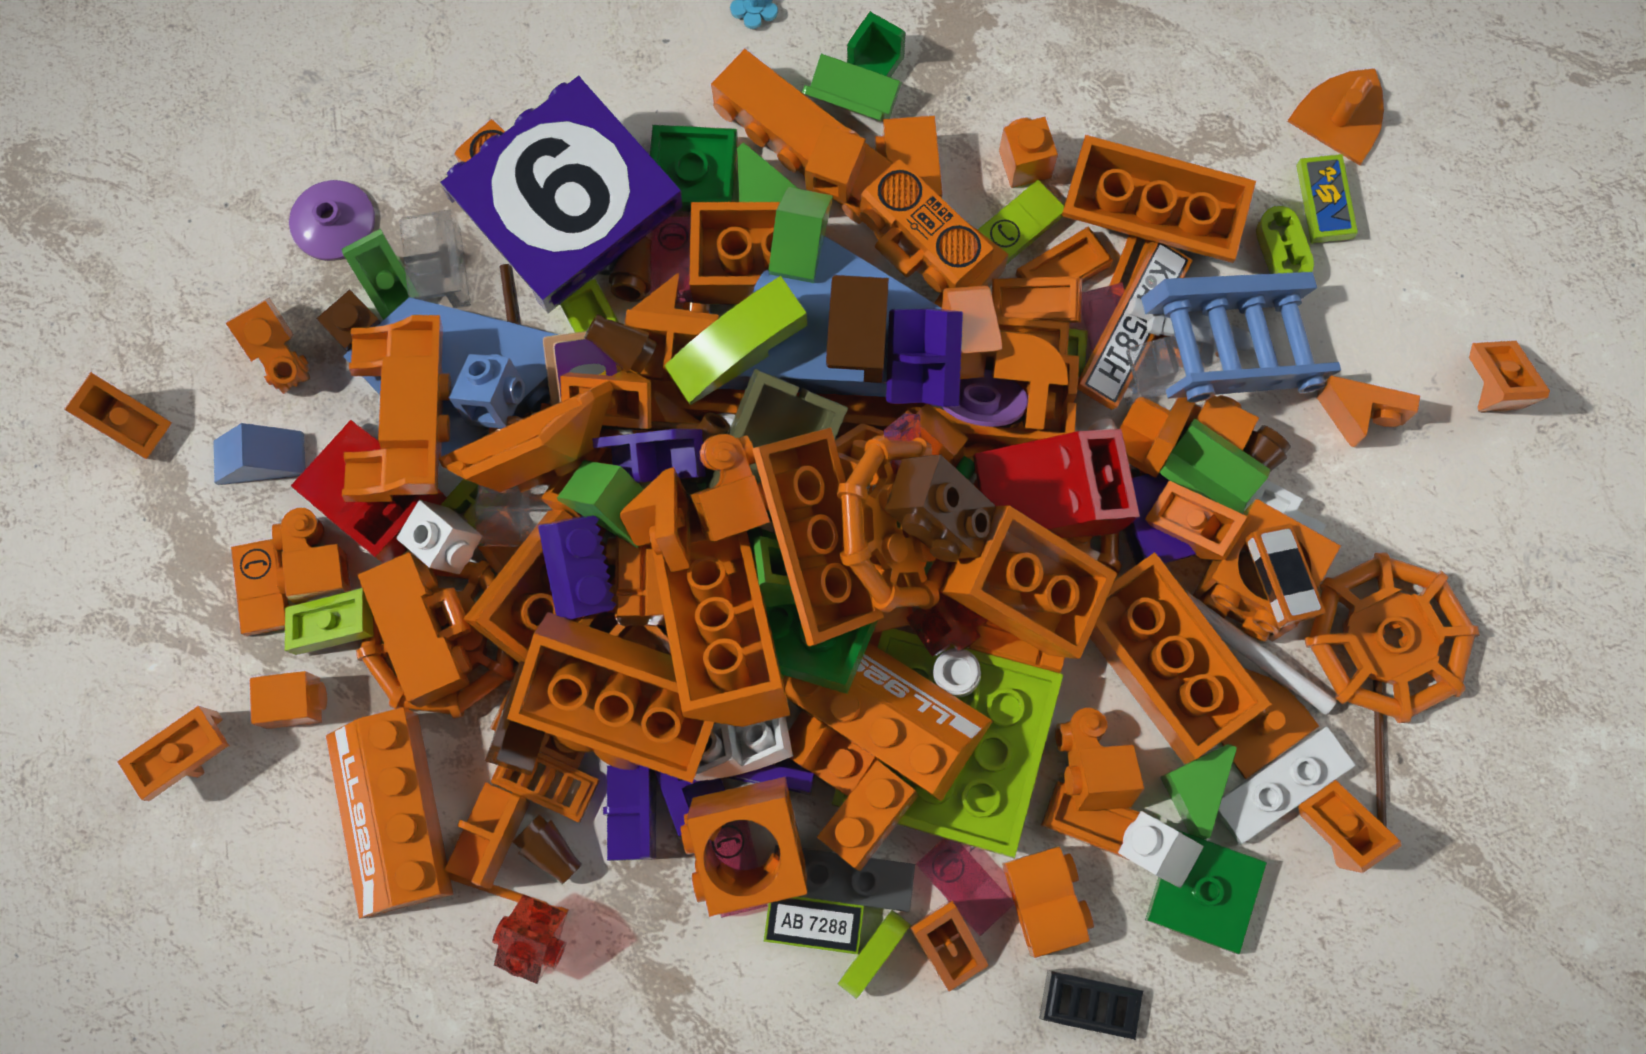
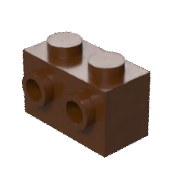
M941 454L902 459L885 507V511L901 524V528L906 533L917 537L930 549V553L934 557L946 562H956L959 558L981 557L996 506Z

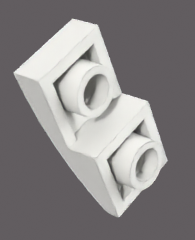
M781 717L744 727H735L721 723L714 724L694 779L702 781L738 775L792 757L793 753L786 718Z

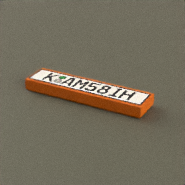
M1154 241L1149 243L1078 379L1077 389L1110 410L1118 407L1154 337V334L1147 332V320L1127 313L1129 302L1133 297L1141 299V297L1164 279L1184 278L1193 261L1192 259L1169 245Z

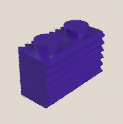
M594 515L574 517L538 525L557 616L575 619L613 610L616 605L611 601L614 594L609 591L612 587L607 582L610 575L605 572L609 566L603 563L606 559V556L602 554L605 547L600 545L603 538L598 535L601 528L596 526L599 519Z

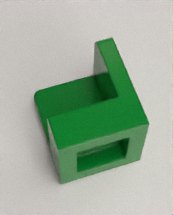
M869 11L847 44V63L891 78L904 59L906 32Z

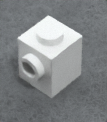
M419 500L396 539L429 568L460 574L464 566L472 558L473 551L483 536L450 508Z
M1140 811L1137 819L1126 829L1123 844L1118 853L1154 875L1181 888L1204 846L1145 812Z

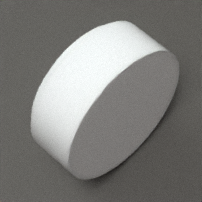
M959 648L950 649L942 653L935 662L933 674L937 686L953 696H967L979 685L981 679L980 665L976 657L969 651Z

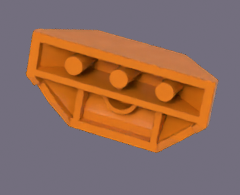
M606 381L459 447L438 458L443 468L499 493L516 485L520 493L525 492L545 482L544 473L555 470L559 477L577 469L582 463L580 457L595 449L593 448L592 438L599 437L613 387L610 381Z

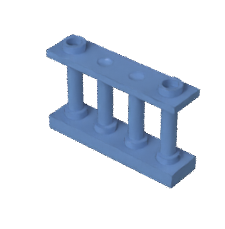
M1313 272L1164 279L1141 297L1145 314L1164 313L1166 318H1171L1186 374L1184 378L1166 389L1167 398L1187 397L1188 402H1199L1219 394L1298 388L1299 393H1309L1323 388L1326 385L1325 380L1340 372L1341 367L1339 362L1314 363L1298 307L1302 304V298L1317 289ZM1275 307V311L1281 312L1296 365L1279 367L1262 308ZM1239 309L1241 314H1245L1260 368L1242 369L1226 310ZM1202 311L1204 316H1208L1223 371L1204 372L1189 312Z

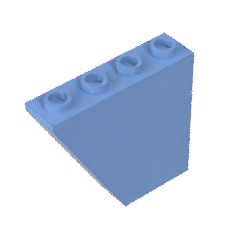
M824 236L814 283L782 277L806 311L807 326L768 350L769 357L718 389L746 390L755 368L799 387L797 393H800L803 388L818 394L886 397L889 311L891 309L942 308ZM769 270L764 271L756 282L753 293L779 276L769 275ZM834 275L889 278L882 383L863 382L864 370L832 369L826 365L831 282Z
M411 297L378 325L393 324L411 315H440L443 326L442 371L443 373H450L451 393L456 376L461 372L469 354L487 356L499 354L511 359L526 384L523 400L517 405L513 416L522 418L528 412L540 411L541 403L548 404L550 402L543 338L558 334ZM352 348L343 355L348 362H351ZM362 376L380 395L381 376ZM451 400L443 401L442 415H449L450 441L442 442L441 457L489 434L490 427L467 425Z

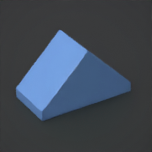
M240 423L213 441L214 483L217 485L300 476L305 470L304 433L302 431Z

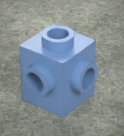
M469 354L461 372L456 376L454 388L449 399L467 425L502 429L508 426L507 416H513L517 405L523 400L526 384L509 357L499 354H491L489 356Z

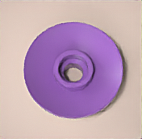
M341 180L323 181L306 189L295 201L289 217L290 232L298 247L307 255L324 261L344 259L345 257L341 249L371 234L375 225V212L368 196L356 185ZM334 210L329 218H321L325 212Z
M985 369L984 377L960 379L959 406L942 408L953 417L970 424L989 427L1003 426L1013 423L1023 416L1027 407V396L1023 388L1016 381L993 378L992 370Z

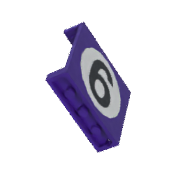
M579 75L568 84L563 82L551 91L548 99L536 109L530 108L522 112L510 129L502 135H494L487 139L481 146L480 152L467 162L461 161L455 164L447 172V177L440 182L451 203L456 201L528 284L537 302L547 313H550L683 207L681 190Z

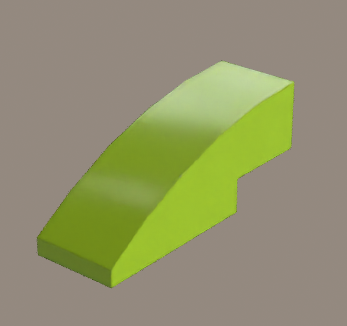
M780 275L703 330L666 363L665 368L688 403L692 405L769 357L768 350L807 326V313Z

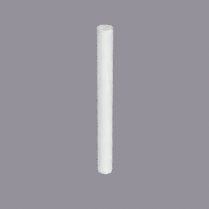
M1185 591L1223 641L1326 715L1333 709L1336 699L1189 592Z

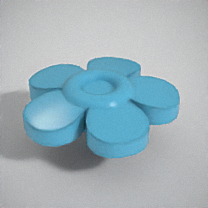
M735 0L730 4L732 16L738 19L744 18V25L750 29L759 28L761 26V18L765 21L774 20L778 14V8L774 3H771L773 0Z

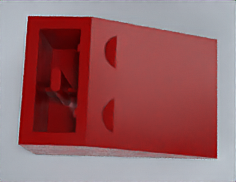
M350 420L293 482L291 487L380 562L385 563L403 555L408 550L396 537L417 502L423 500L441 505L447 497L438 489V494L393 495L392 502H345L342 497L346 466L344 452H365L381 449L377 439Z
M1121 429L1076 431L973 455L978 487L981 493L995 506H1011L1060 538L1118 534L1140 517Z

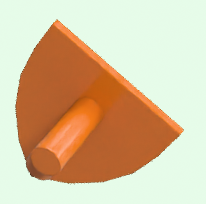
M1375 68L1349 71L1329 78L1310 91L1299 103L1287 122L1336 152L1343 154V156L1356 164L1361 165L1380 133L1384 114L1383 90Z
M1244 668L1272 704L1221 741L1223 746L1229 744L1237 747L1233 763L1242 776L1247 779L1314 731L1319 725L1305 706L1288 689L1265 675Z

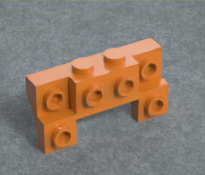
M411 315L404 320L389 325L351 328L352 355L351 362H349L351 376H381L378 434L381 449L365 452H344L346 463L344 489H342L344 501L392 502L393 495L438 494V458L441 457L442 442L450 441L449 415H442L443 401H450L449 397L451 395L450 373H443L442 371L443 326L440 315Z

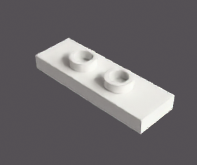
M1324 727L1223 796L1218 816L1237 843L1243 844L1356 765L1330 729Z

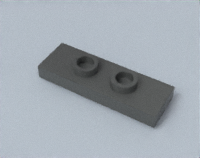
M775 844L774 854H776L779 845ZM802 848L807 869L808 894L798 897L910 912L916 864L870 858L862 870L858 871L837 853Z

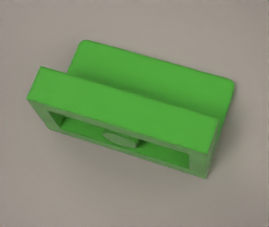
M821 53L811 85H804L802 93L883 121V119H890L902 82Z
M1194 419L1177 440L1160 473L1171 482L1243 514L1246 503L1269 477L1270 469Z

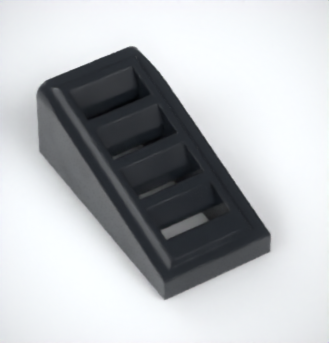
M1047 970L1039 1019L1136 1040L1143 991ZM1064 984L1072 986L1068 1014L1059 1013ZM1082 988L1090 989L1086 1018L1077 1017ZM1100 992L1109 993L1104 1022L1096 1021ZM1119 996L1128 998L1123 1026L1114 1025Z

